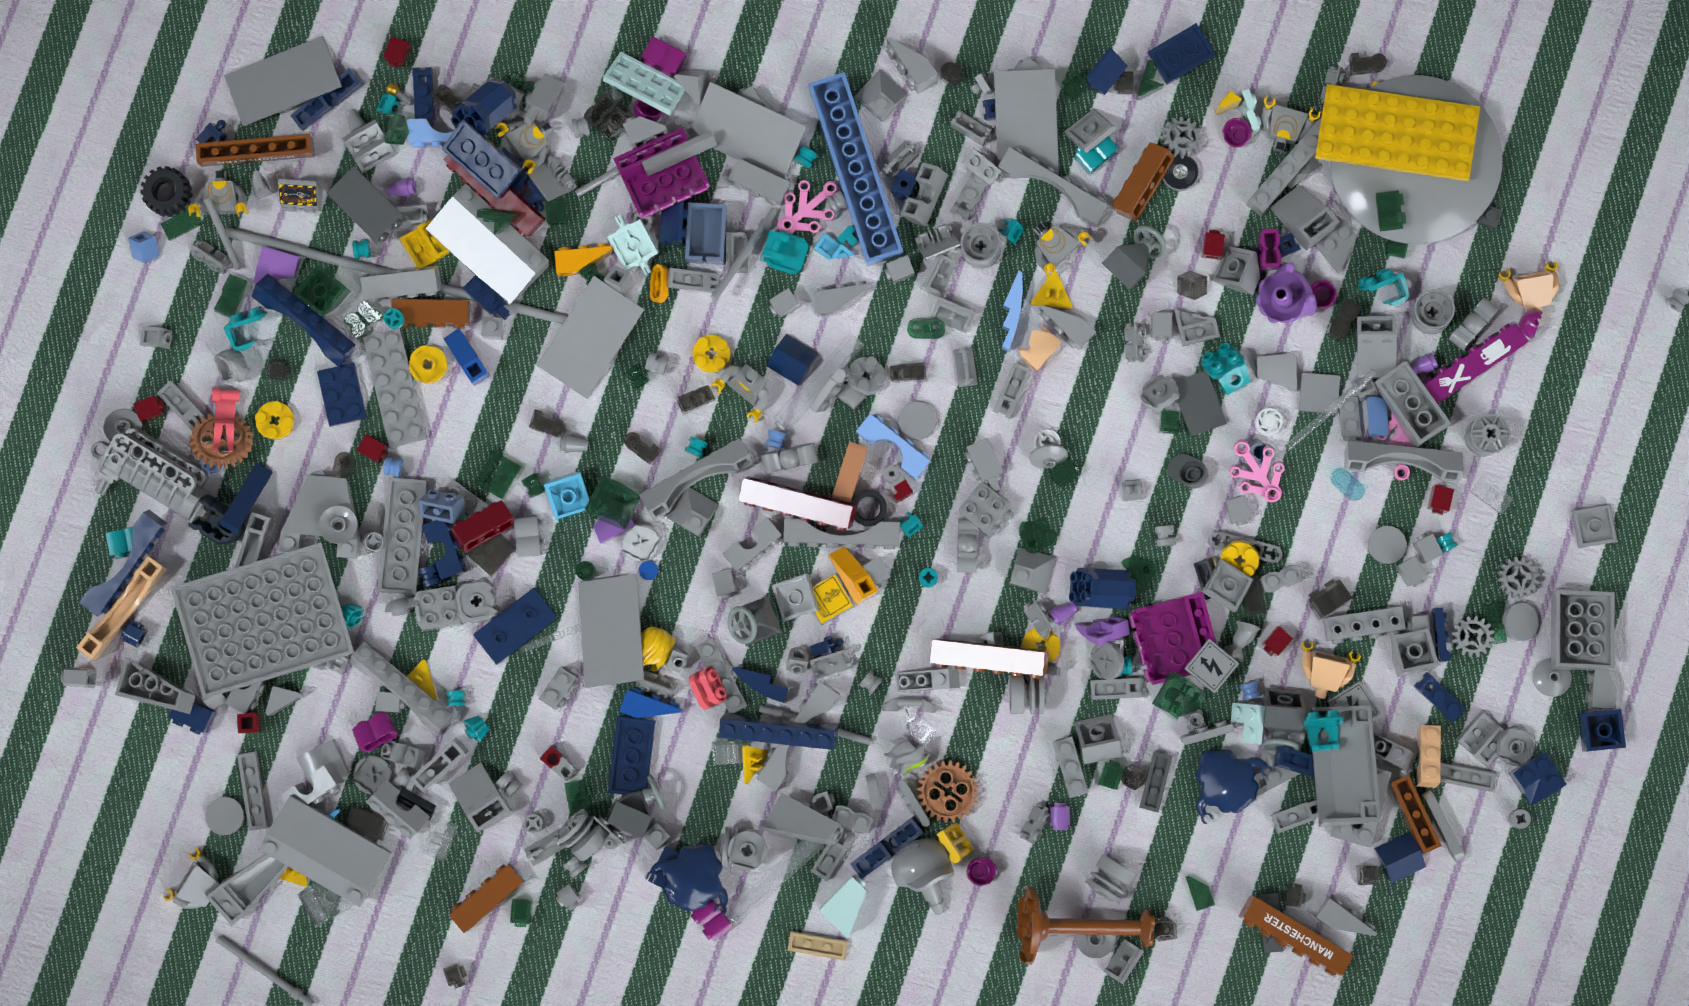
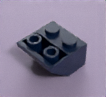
M676 202L673 206L662 210L661 245L684 246L687 233L685 222L687 223L688 208L685 207L684 202Z

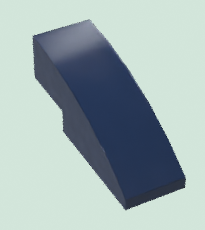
M733 667L735 674L749 687L772 700L785 703L788 688L770 684L772 676Z

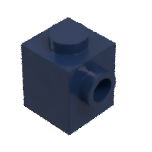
M900 169L891 189V193L894 194L893 197L902 201L908 197L910 198L917 182L915 180L917 175Z

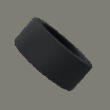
M863 490L854 496L851 503H855L858 506L859 501L863 498L872 497L879 502L880 512L873 519H864L859 515L856 508L854 520L860 525L872 527L884 519L887 512V504L879 492Z

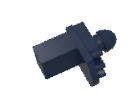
M219 120L217 124L209 123L196 140L199 143H209L213 138L218 142L226 141L227 135L222 131L226 126V122Z
M528 180L527 183L532 195L524 199L532 206L535 205V209L538 212H542L544 210V204H542L545 201L544 196L534 182Z
M831 636L825 637L823 642L810 646L813 657L825 653H835V648L841 647L844 644V640L842 638L832 640Z

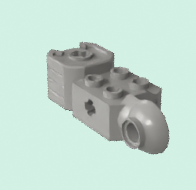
M486 581L465 583L459 589L456 586L419 591L416 592L415 597L408 598L407 594L390 596L391 601L385 609V612H392V616L410 614V609H415L417 624L424 631L463 625L462 621L470 623L490 621L496 617L499 611L495 609L496 597L492 592L495 588ZM477 597L478 599H482V602L479 603V606L475 607L476 605L473 604L474 600Z

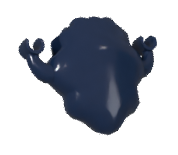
M1209 749L1204 751L1200 756L1199 767L1195 773V779L1201 784L1200 797L1197 800V810L1201 816V821L1204 824H1208L1204 819L1206 815H1209L1214 820V816L1205 810L1207 805L1218 807L1222 813L1241 812L1250 803L1255 801L1257 797L1256 793L1259 785L1254 779L1255 767H1260L1261 773L1265 777H1267L1264 773L1265 768L1268 767L1272 772H1274V769L1267 765L1264 760L1257 757L1237 758L1230 749Z
M702 842L694 846H684L681 848L677 858L660 860L652 866L650 872L645 874L646 880L650 874H653L654 880L652 883L658 880L657 872L663 871L666 881L663 885V891L667 896L668 902L679 908L692 912L696 909L705 908L709 900L718 897L720 904L715 905L714 912L717 911L719 906L723 908L721 916L727 912L728 894L719 878L723 866L717 858L714 848L709 843Z

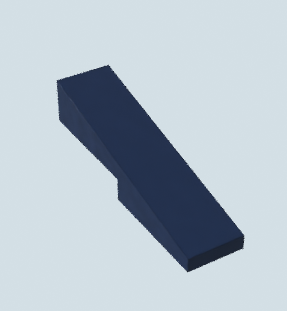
M348 68L339 76L342 87L306 101L290 115L302 131L365 84L354 69Z
M256 463L219 525L237 534L273 471Z
M914 815L850 863V865L859 877L863 879L926 830Z

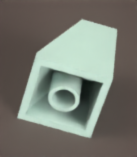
M852 876L819 909L846 938L850 936L866 893L864 888L866 883L859 876L856 879Z

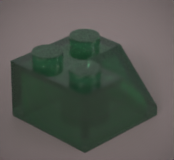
M317 264L293 294L323 318L337 308L351 291Z
M601 476L585 510L591 517L625 530L640 500V496L620 482Z
M1171 671L1152 704L1170 718L1178 720L1181 716L1197 711L1207 693L1187 678Z

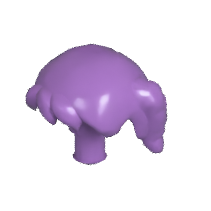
M1284 262L1280 264L1275 273L1260 282L1256 302L1261 314L1267 316L1270 323H1291L1303 316L1315 314L1317 309L1315 295L1312 293L1311 286L1304 275L1295 270L1293 263Z

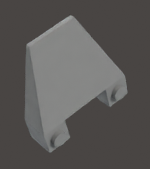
M310 474L307 476L281 530L279 551L291 552L303 548L304 535L322 536L319 531V519L323 512L330 507H347L356 516L347 478ZM338 523L336 529H341L342 523ZM359 525L355 535L349 541L337 545V557L356 559L360 556L361 533Z

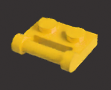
M957 822L937 834L939 842L950 853L949 859L952 863L960 862L962 857L969 856L974 851L972 844ZM959 843L962 846L960 850L956 847Z

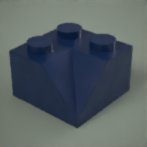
M1621 709L1577 713L1582 752L1626 748Z
M1539 752L1529 761L1509 772V775L1530 806L1567 785L1546 752Z

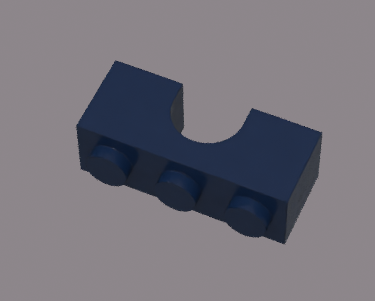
M435 520L422 525L428 544L432 545L441 542L446 546L445 556L435 561L441 580L444 581L465 573L466 563L463 556L459 557L457 550L460 547L451 535V523Z

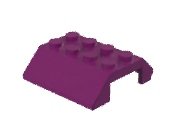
M683 127L613 158L640 218L653 215L658 210L662 211L673 206L674 203L682 202L691 198V195L702 193L710 187L696 156H692L650 176L646 174L642 161L689 141Z
M1203 592L1132 610L1131 615H1128L1131 627L1137 629V631L1133 632L1137 647H1142V650L1138 652L1142 666H1147V669L1143 670L1146 682H1151L1152 685L1191 675L1184 668L1206 641L1210 639L1217 645Z

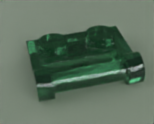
M491 450L489 459L479 476L472 483L503 500L522 466ZM496 460L501 461L490 483H484Z

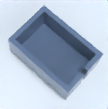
M688 203L686 263L703 264V261L706 260L707 264L724 265L727 226L726 204Z

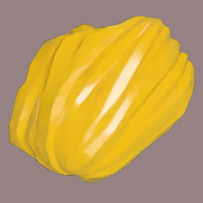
M648 627L641 632L643 666L653 664L650 670L657 671L669 658L675 644V638L662 628Z

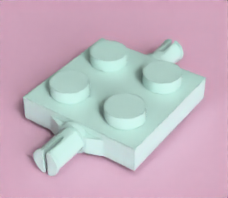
M621 214L614 219L620 228L607 238L624 270L640 265L644 274H649L652 271L647 261L650 257L658 254L659 251L642 219L626 224Z

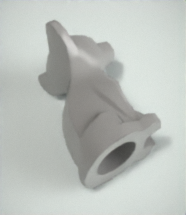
M1236 621L1238 629L1233 636V642L1231 645L1225 646L1224 651L1233 659L1243 662L1242 648L1253 641L1260 627Z

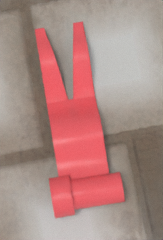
M220 387L212 388V402H216L213 452H217L219 448L223 425L226 426L229 452H233L235 401L240 400V390L220 389Z

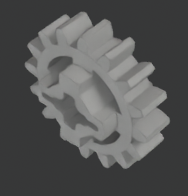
M1180 117L1178 121L1173 118L1171 123H1166L1161 132L1163 134L1161 140L1165 141L1162 146L1168 147L1170 152L1173 151L1174 157L1177 154H1180L1181 158H1184L1185 154L1191 157L1192 152L1196 153L1202 144L1201 139L1203 135L1199 134L1201 128H1195L1196 122L1191 124L1190 118L1186 121H1183V117Z
M1513 557V562L1507 559V565H1500L1503 571L1497 572L1498 575H1501L1497 582H1502L1499 589L1505 588V595L1511 593V598H1515L1518 594L1519 599L1524 596L1523 593L1526 596H1530L1529 590L1536 591L1534 585L1539 584V581L1535 579L1540 574L1534 572L1537 566L1531 567V560L1526 563L1525 557H1522L1520 561L1517 557ZM1522 566L1525 567L1529 573L1525 572L1522 569ZM1512 567V572L1506 576L1508 569ZM1516 575H1518V576H1521L1522 579H1521V580H1515L1514 577H1515ZM1527 580H1530L1529 585L1525 588V583ZM1508 583L1512 584L1514 586V589H1512L1508 585Z
M1478 615L1473 620H1471L1470 616H1467V621L1460 619L1461 625H1455L1458 631H1453L1452 635L1457 636V638L1452 641L1454 643L1458 642L1456 649L1462 648V655L1469 652V657H1472L1473 653H1476V656L1479 657L1481 651L1484 654L1487 653L1486 647L1492 648L1489 641L1495 640L1494 637H1490L1494 630L1488 629L1491 623L1484 624L1485 618L1479 621ZM1469 624H1478L1480 627L1473 628ZM1462 629H1464L1466 633L1465 638H1463V640H1461L1460 633ZM1469 632H1472L1473 634L1478 633V642L1474 639H1469ZM1486 632L1487 639L1486 642L1483 643L1481 637ZM1469 644L1475 645L1477 649H1471L1466 646Z

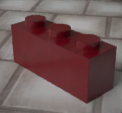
M500 500L499 502L491 503L482 511L473 513L468 519L455 523L452 527V534L463 552L466 553L513 527L514 517L504 502Z

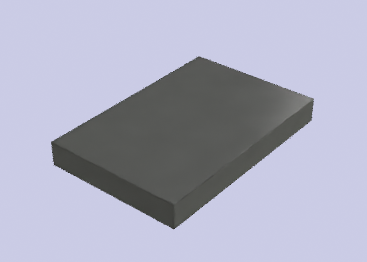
M1206 371L1175 381L1180 394L1177 403L1190 437L1227 424L1211 379Z

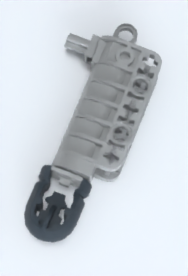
M132 427L126 430L125 433L115 435L110 444L105 441H98L91 446L92 456L101 461L97 474L100 480L95 488L97 494L104 496L110 484L122 479L189 520L188 527L193 530H199L200 534L217 544L229 545L235 543L242 535L244 522L237 534L219 525L230 506L222 501L217 502L216 498L203 488L208 478L207 471L139 428ZM134 432L136 433L135 437L131 436L130 434ZM147 441L151 442L154 446V449L149 447L145 443ZM98 445L104 447L105 453L103 455L97 453L96 447ZM167 452L169 458H167L166 456L162 455L161 453L164 454V453ZM178 462H184L186 464V469L180 466ZM192 472H194V473L200 472V473H201L200 476L202 477V479L197 480V479H196L197 476H196L195 474H193ZM205 507L217 513V515L212 513L208 522L199 519L204 517L207 511Z

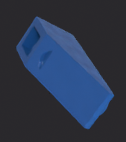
M460 328L443 338L474 386L490 376Z
M632 688V691H626L619 712L635 718H646L682 713V709H679V704L671 701L668 704L660 702L662 698L652 694L649 698L643 696V691Z

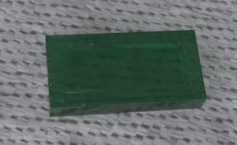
M186 210L160 224L168 240L172 241L204 223L201 217H197L196 212L189 216V212Z

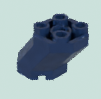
M490 79L453 110L451 123L457 128L462 120L466 119L480 133L486 135L517 108L516 103L514 104L516 93L506 81L500 80L498 82L495 81L496 79Z
M1078 568L1076 572L1073 571L1070 574L1069 600L1078 607L1128 609L1130 606L1127 605L1129 601L1135 599L1136 581L1130 577L1132 574L1128 570Z

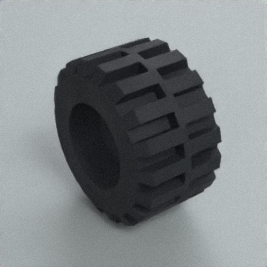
M160 166L157 167V171L153 169L149 171L151 175H145L146 181L141 183L143 189L140 190V193L143 195V202L146 203L149 209L160 216L173 217V214L176 216L180 215V211H185V206L190 205L191 201L189 198L193 197L191 193L192 186L189 184V180L177 169H171L169 166L164 168ZM167 182H173L176 185L174 197L169 201H159L157 192L160 186Z

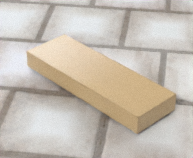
M791 931L787 951L845 960L848 941Z

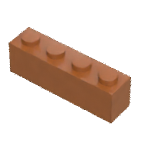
M1149 142L1148 146L1143 150L1138 163L1134 165L1129 178L1124 182L1120 193L1113 201L1111 207L1119 215L1137 222L1175 157L1164 147Z
M391 299V308L398 309L404 315L405 322L401 328H407L408 325H415V328H427V325H434V328H446V325H453V328L464 329L465 326H470V302L468 300Z
M1403 775L1389 781L1388 786L1422 854L1441 847L1442 845L1410 776Z
M511 864L500 866L495 871L497 875L492 879L490 877L486 878L480 884L482 887L477 892L475 889L465 896L467 900L463 904L458 902L450 909L452 911L449 915L463 933L471 929L525 882Z

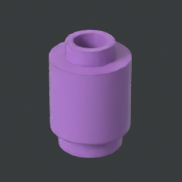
M1054 803V807H1050L1053 830H1068V825H1070V806H1066V803Z

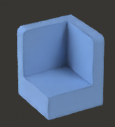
M142 231L128 238L133 259L146 263L159 256L154 235Z

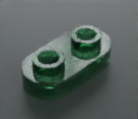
M914 318L908 322L907 332L910 337L915 339H939L945 334V324L938 318ZM914 325H919L920 328H919V329H915V328H913V326H914ZM934 325H938V326H939L938 329H933L932 327H933Z

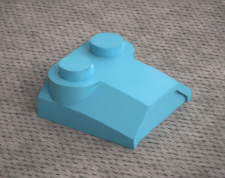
M581 472L570 473L544 483L555 520L592 509Z

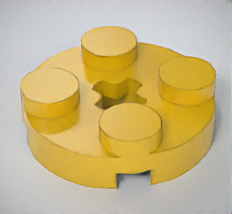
M706 335L698 339L693 347L692 356L696 366L703 372L718 373L729 364L731 351L727 342L720 336ZM710 349H714V352L717 353V356H713V359H709V356L706 355V352H709Z
M421 346L411 354L409 361L410 373L416 380L424 384L436 383L444 377L448 370L447 358L437 347ZM425 360L433 361L431 369H424Z
M278 401L268 402L255 415L256 427L264 437L280 440L292 432L295 417L287 405ZM273 416H279L280 418L277 426L270 423Z
M1234 540L1222 549L1220 559H1223L1249 577L1258 568L1259 554L1250 542ZM1238 555H1242V559H1245V561L1237 563V561L1234 560V558H1238Z
M1034 628L1024 636L1022 648L1038 649L1036 643L1044 641L1046 650L1049 651L1048 662H1052L1059 655L1060 639L1052 631L1049 632L1050 635L1047 638L1043 639Z

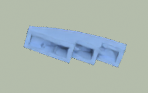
M1018 271L1003 305V309L1008 310L1009 313L1002 329L1009 332L1001 349L1007 352L1014 338L1021 312L1023 293L1021 271Z

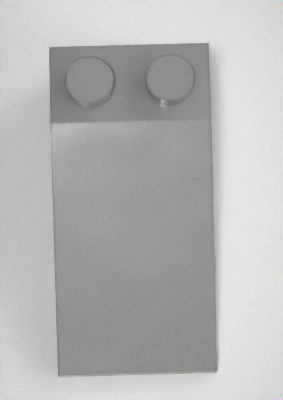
M1407 361L1374 382L1414 447L1418 448L1451 424Z

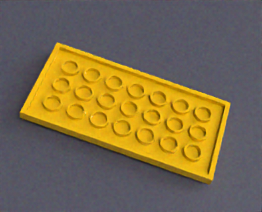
M1327 84L1315 159L1469 182L1480 106Z

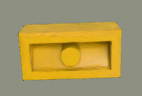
M1229 91L1219 103L1215 114L1219 115L1237 108L1242 99L1232 91Z

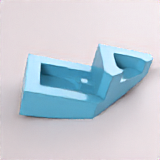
M826 233L822 234L813 247L815 251L828 260L854 255V253L836 242Z

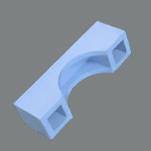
M407 119L408 143L413 145L414 148H424V145H432L435 148L443 147V144L447 142L454 132H438L430 126L427 119Z
M869 414L856 430V434L870 445L879 441H887L896 445L902 454L901 470L916 481L929 465V455L922 450L918 452L914 449V444L907 438L903 440L899 437V432L892 426L889 428L883 424L884 420L880 416Z

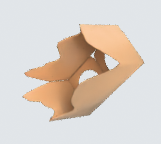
M1041 323L1042 331L1033 330L1029 340L1030 348H1018L1021 355L1019 357L1036 371L1042 367L1062 343Z

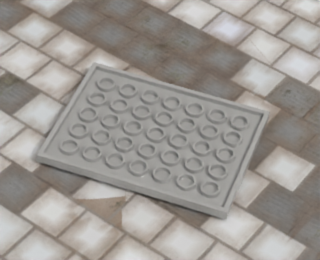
M322 543L171 587L203 699L354 653Z

